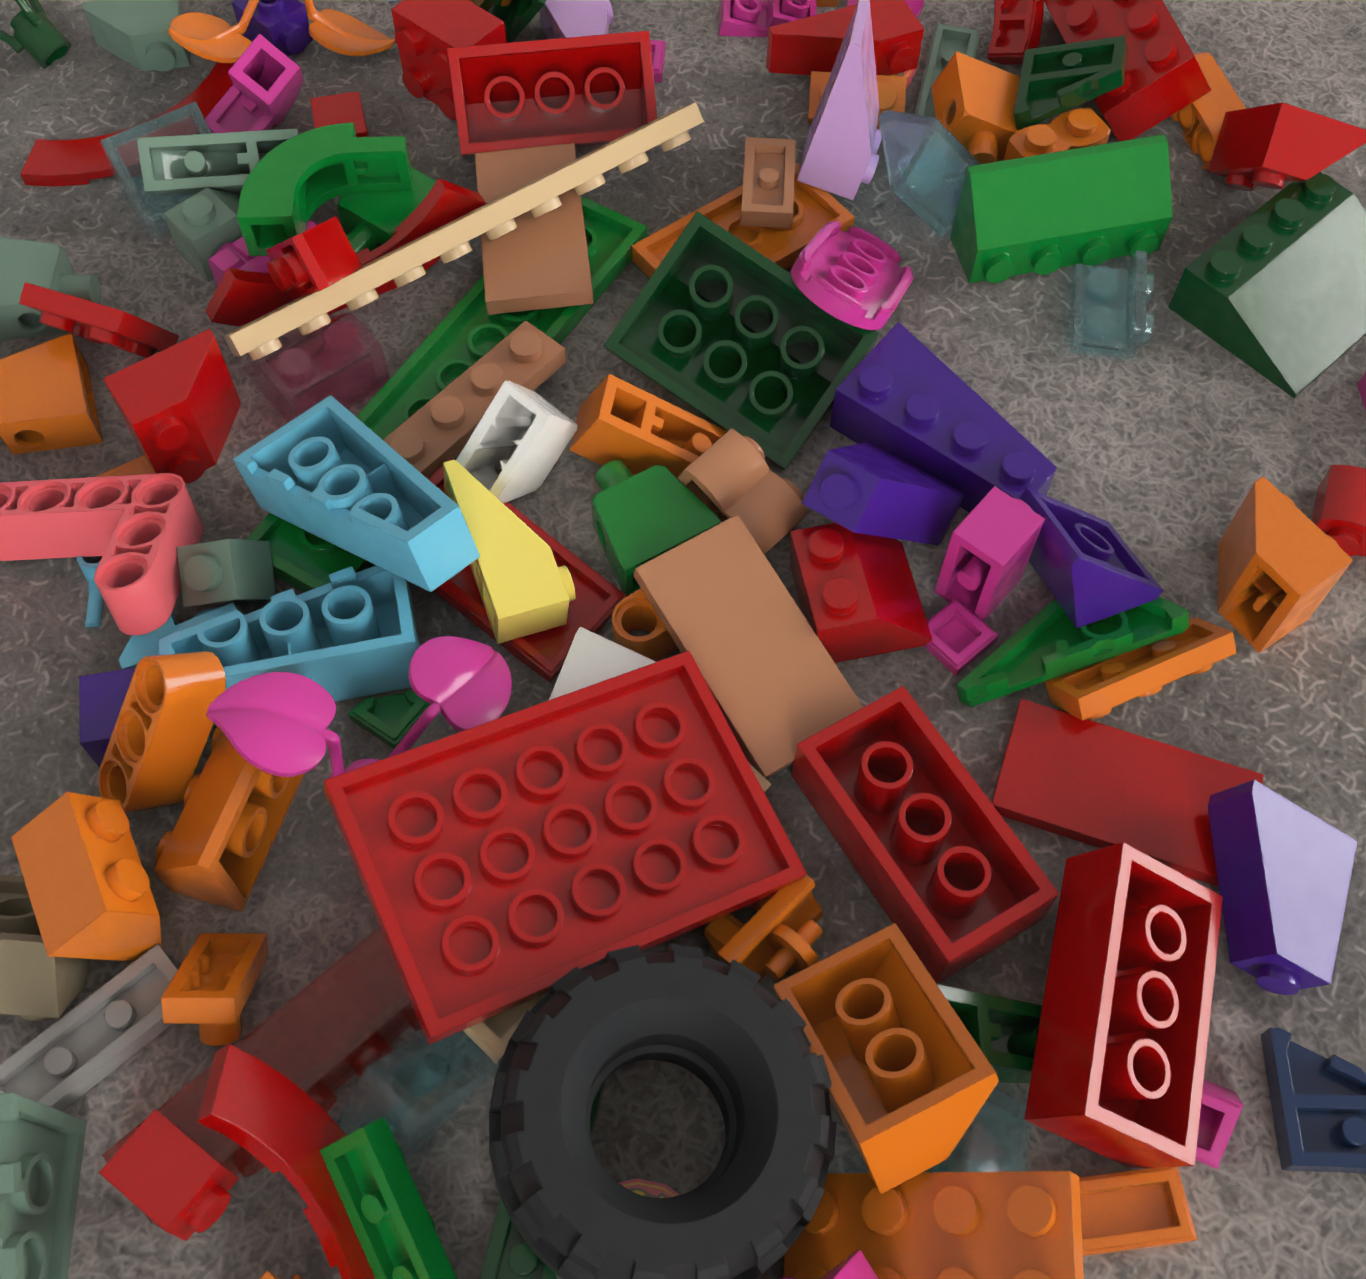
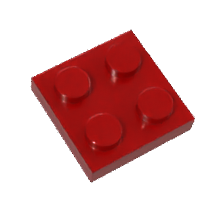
M27 282L24 283L19 304L41 312L39 323L70 332L73 336L94 343L113 345L117 349L144 358L151 356L152 349L163 351L177 344L179 337L175 333L125 311Z

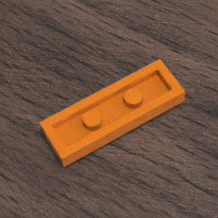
M1193 617L1189 619V628L1183 633L1045 681L1047 695L1053 705L1082 721L1085 719H1097L1109 714L1112 708L1135 697L1156 694L1162 690L1163 685L1186 675L1204 673L1212 668L1213 663L1236 654L1233 631Z

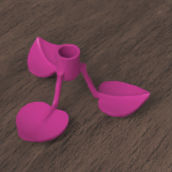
M455 636L436 637L422 644L415 651L409 662L408 678L416 695L424 701L431 703V705L422 713L388 757L408 751L440 712L445 720L459 732L498 719L507 707L512 689L511 673L501 654L495 652L491 646ZM270 672L239 681L220 694L210 704L206 712L207 718L223 731L236 751L247 762L268 774L279 777H294L307 773L321 762L325 755L326 745L329 750L332 768L329 778L380 761L378 759H360L353 762L347 769L344 768L340 738L335 732L327 729L336 713L335 701L321 685L300 674Z

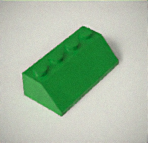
M1162 134L967 167L950 240L968 282L974 283L987 280L990 283H1000L1014 275L1031 272L1046 275L1060 267L1082 263L1086 266H1096L1107 259L1128 255L1134 258H1143L1159 250L1173 217L1168 140Z

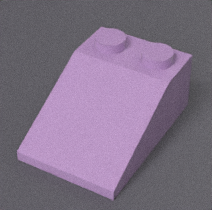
M858 0L809 128L797 181L850 200H854L861 182L867 185L870 184L879 161V155L876 153L883 136V131L876 129L880 107L870 0Z

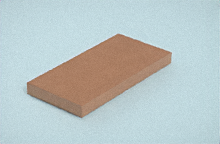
M575 143L475 153L477 192L486 203H489L575 160ZM575 188L558 195L562 205L548 213L534 218L529 210L515 217L514 220L517 228L496 239L489 241L486 233L481 234L485 302L488 315L594 304L581 195H577Z
M738 514L635 568L633 575L680 652L690 651L739 746L751 765L766 779L794 763L798 743L863 708L859 699Z

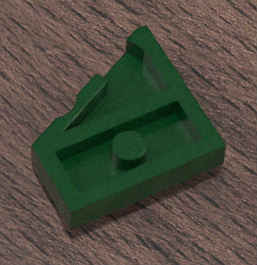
M1126 35L1025 50L1014 109L1017 130L1037 124L1123 86L1128 54Z

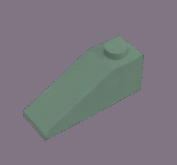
M297 128L136 138L144 191L146 194L195 195L205 188H211L240 195L245 180L255 165L276 146L298 135Z

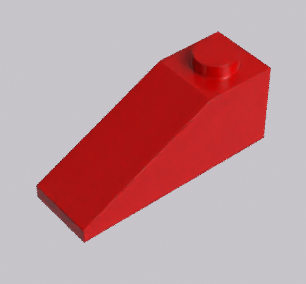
M870 0L876 75L890 76L916 69L918 67L924 33L923 26L905 0ZM857 4L769 27L766 68L769 73L811 76V71L831 72Z

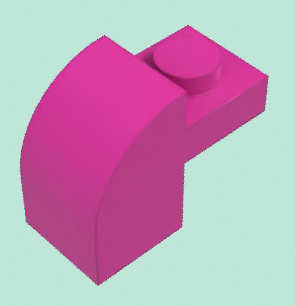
M258 34L228 71L233 85L204 119L202 124L210 133L270 130L273 125L277 127L292 108L301 90L303 76L300 66L262 35Z

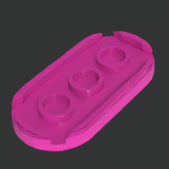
M840 222L826 223L801 251L791 268L790 273L793 282L810 301L833 317L862 329H882L913 281L911 267L905 266L902 270L898 265L902 259L898 252L874 234L862 228L850 226L848 232L839 230L841 228Z

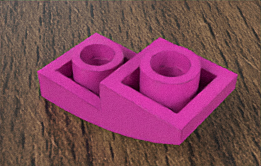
M721 0L719 5L718 35L768 37L769 27L817 15L816 0Z

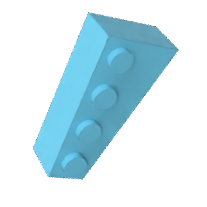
M331 395L232 459L261 509L427 591L432 592L480 557L460 507Z
M377 565L355 573L351 566L329 574L331 583L296 595L292 588L270 597L271 602L264 608L243 615L236 609L159 638L158 655L201 651L214 653L219 658L224 669L226 690L239 681L263 673L290 672L300 674L321 685L336 702L410 688L411 685L408 678L409 662L415 651L420 647L409 581Z

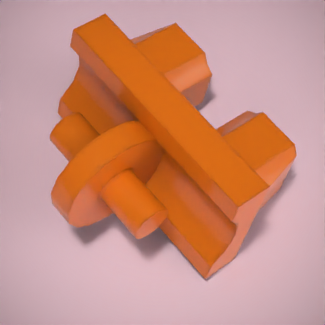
M806 875L804 878L778 890L775 894L750 904L758 912L746 924H743L730 913L713 920L704 930V937L712 953L720 962L730 965L732 960H735L759 974L761 977L758 982L767 974L778 981L791 967L800 972L819 962L811 946L823 934L817 922L823 917L824 913L812 893V889L815 887L814 880Z

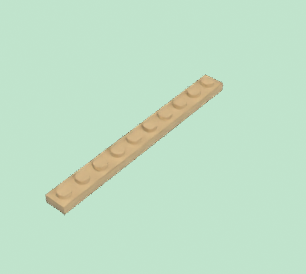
M694 102L675 109L363 265L361 269L319 292L295 299L223 335L234 356H242L249 353L252 361L260 359L282 347L278 337L298 328L302 336L307 335L331 322L327 312L345 303L349 311H353L378 299L376 287L392 279L397 287L408 284L426 274L422 264L438 256L441 257L443 264L472 251L469 240L483 233H486L489 241L496 239L517 228L514 220L515 217L530 210L533 217L536 218L562 205L558 195L575 188L579 196L603 185L606 181L602 173L618 166L622 174L648 162L649 159L645 151L659 144L663 152L691 140L688 130L704 122L697 103Z

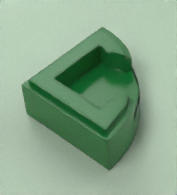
M405 691L404 694L388 695L375 699V696L366 698L348 712L351 721L395 749L431 703L421 699L414 691Z

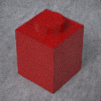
M156 1109L152 1111L99 1172L100 1175L165 1232L186 1242L195 1231L197 1233L206 1231L220 1218L231 1200V1194L228 1191L239 1179L237 1175L183 1129Z

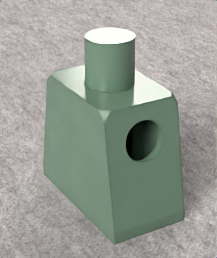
M0 237V341L65 332L39 323L41 312L19 304L25 282L100 304L101 287L95 274H75L62 247L54 243Z

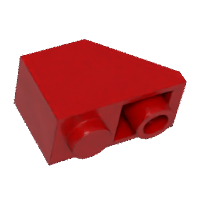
M336 216L266 250L271 261L267 262V268L272 280L281 292L288 291L292 300L319 292L362 268Z

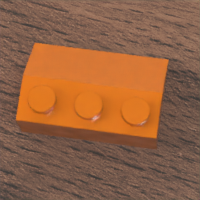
M217 726L211 742L212 752L201 774L194 775L186 788L184 809L173 831H168L162 837L155 855L156 866L153 871L171 892L242 912L304 774L294 777H279L256 768L236 751L223 731Z
M896 923L774 984L773 987L779 1000L787 998L807 1024L803 1030L811 1044L810 1050L812 1054L817 1053V1056L823 1054L832 1083L829 1088V1099L880 1194L947 1160L999 1080L996 1071Z

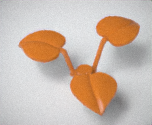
M248 0L239 23L232 27L219 17L201 12H190L175 17L170 23L167 34L180 46L199 57L220 63H236L252 43V41L242 35L248 28L259 0ZM304 0L307 17L313 21L309 24L308 32L310 36L331 51L347 56H366L387 50L395 43V39L387 37L346 13L332 9H323L318 12L314 7L313 0Z

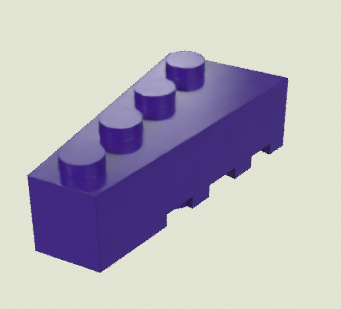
M899 322L835 389L830 421L831 428L857 444L870 442L967 494L961 505V508L970 513L994 486L1012 498L1020 499L1021 494L1027 487L1047 495L1057 467Z

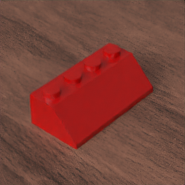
M649 30L447 48L462 157L475 156V153L575 143V146L605 144L657 119Z

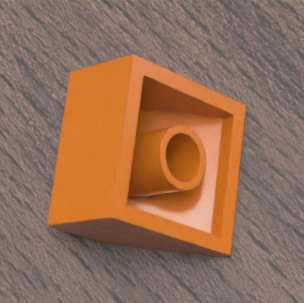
M65 792L11 836L47 957L136 961L156 944L162 948L160 915L150 889V880L142 866L129 829L128 817L123 811L119 800Z

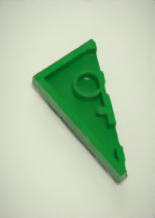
M1159 596L1151 602L1076 628L1058 601L1054 599L957 684L959 701L971 708L1183 633L1189 628V610Z

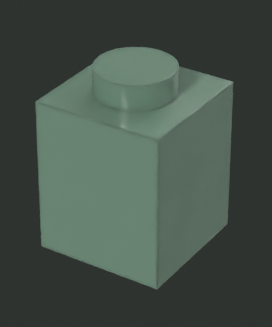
M223 539L176 547L184 607H222L231 602H234L235 605L269 601L271 596L276 595L269 541Z

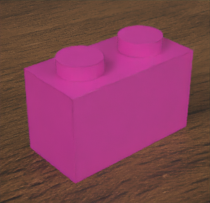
M994 486L953 531L934 593L949 603L954 598H957L978 618L985 622L1021 580L1045 518L1035 513L1024 501L1012 498Z

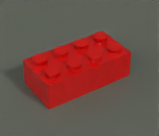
M1044 0L1066 44L1126 35L1128 54L1123 86L1094 98L1119 142L1138 137L1212 91L1196 57L1163 0Z
M904 686L797 744L791 776L893 924L896 923L936 984L943 982L1040 922L1059 896V892Z
M1124 842L1066 858L1024 1120L1129 1168L1195 1166L1223 896Z

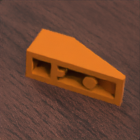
M608 374L581 404L576 420L577 430L572 437L569 450L602 466L613 460H621L631 474L635 475L654 465L665 466L678 478L692 462L726 434L727 431Z

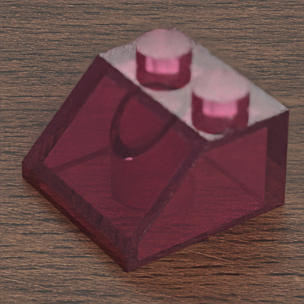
M352 312L330 317L331 322L307 335L302 336L300 334L283 343L282 347L242 366L243 371L287 423L330 395L346 409H350L377 393L390 379L382 345Z

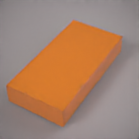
M1156 1167L1079 1177L1083 1257L1188 1243L1197 1240L1178 1167Z

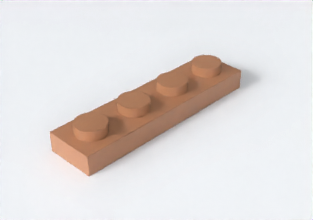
M524 321L383 439V441L429 479L443 466V462H447L450 458L456 459L505 380L534 391L567 362L566 349L532 324Z

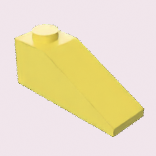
M456 460L443 462L444 492L460 507L480 554V557L472 562L470 567L497 644L566 625L569 602L576 598L573 580L568 568L565 565L558 567L550 546Z

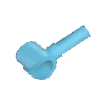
M77 556V562L88 582L89 596L85 627H100L104 599L94 581L95 571L100 562L94 563L93 557Z

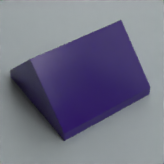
M1028 487L1021 494L1020 500L1028 504L1035 513L1045 518L1029 562L1076 628L1156 600L1164 591L1108 521Z

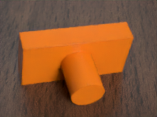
M200 933L161 997L163 1024H198L200 1041L210 1046L227 1045L238 1040L242 1035L241 1012L266 963L268 951L267 934Z

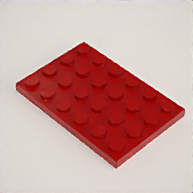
M690 651L324 780L325 795L429 1045L546 994L554 982L577 966L581 969L605 958L607 952L639 945V950H647L773 895L778 890L807 875Z

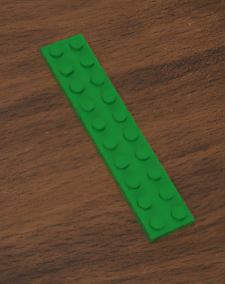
M581 196L595 304L632 260L631 245L647 237V226ZM482 276L356 417L383 440L524 321L529 322L561 344L594 304L488 315L485 302L484 276ZM271 513L245 539L269 541L274 576L303 592L331 583L329 574L352 566L355 573L375 566V564Z

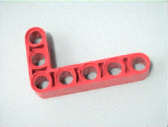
M159 473L0 482V561L102 556L95 571L94 581L119 630L126 635L137 636L157 630L167 622L181 591L176 547L200 543L204 529L182 477L176 474Z

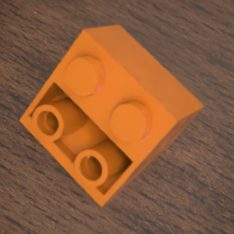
M1263 476L1255 481L1218 543V612L1258 653H1261L1311 617L1353 559L1340 548L1332 537L1326 535L1303 514L1287 495L1281 493Z

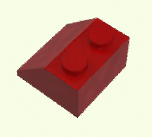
M1283 102L1228 111L1223 119L1208 172L1226 177L1224 185L1237 190L1254 191L1256 185L1271 189H1282L1284 182L1308 180L1365 144L1366 129Z
M210 329L103 378L136 445L149 462L155 474H176L182 477L185 484H189L199 479L206 469L216 465L241 406V401L215 335Z
M836 522L790 531V568L801 610L834 663L927 646V643L932 641L933 638L902 542L893 538L855 533Z

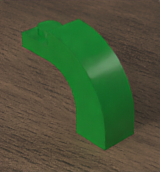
M354 122L340 123L303 132L272 149L252 169L245 180L239 198L237 219L249 255L269 256L266 252L267 249L304 232L313 212L323 203L334 197L353 192L412 190L413 175L405 136L357 137Z

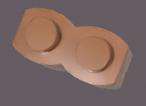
M732 428L692 462L677 478L719 518L721 523L738 514L764 555L809 514L807 507L802 504L804 499L799 488L789 479L781 478L770 471L765 462L764 452L758 443L748 436H742Z

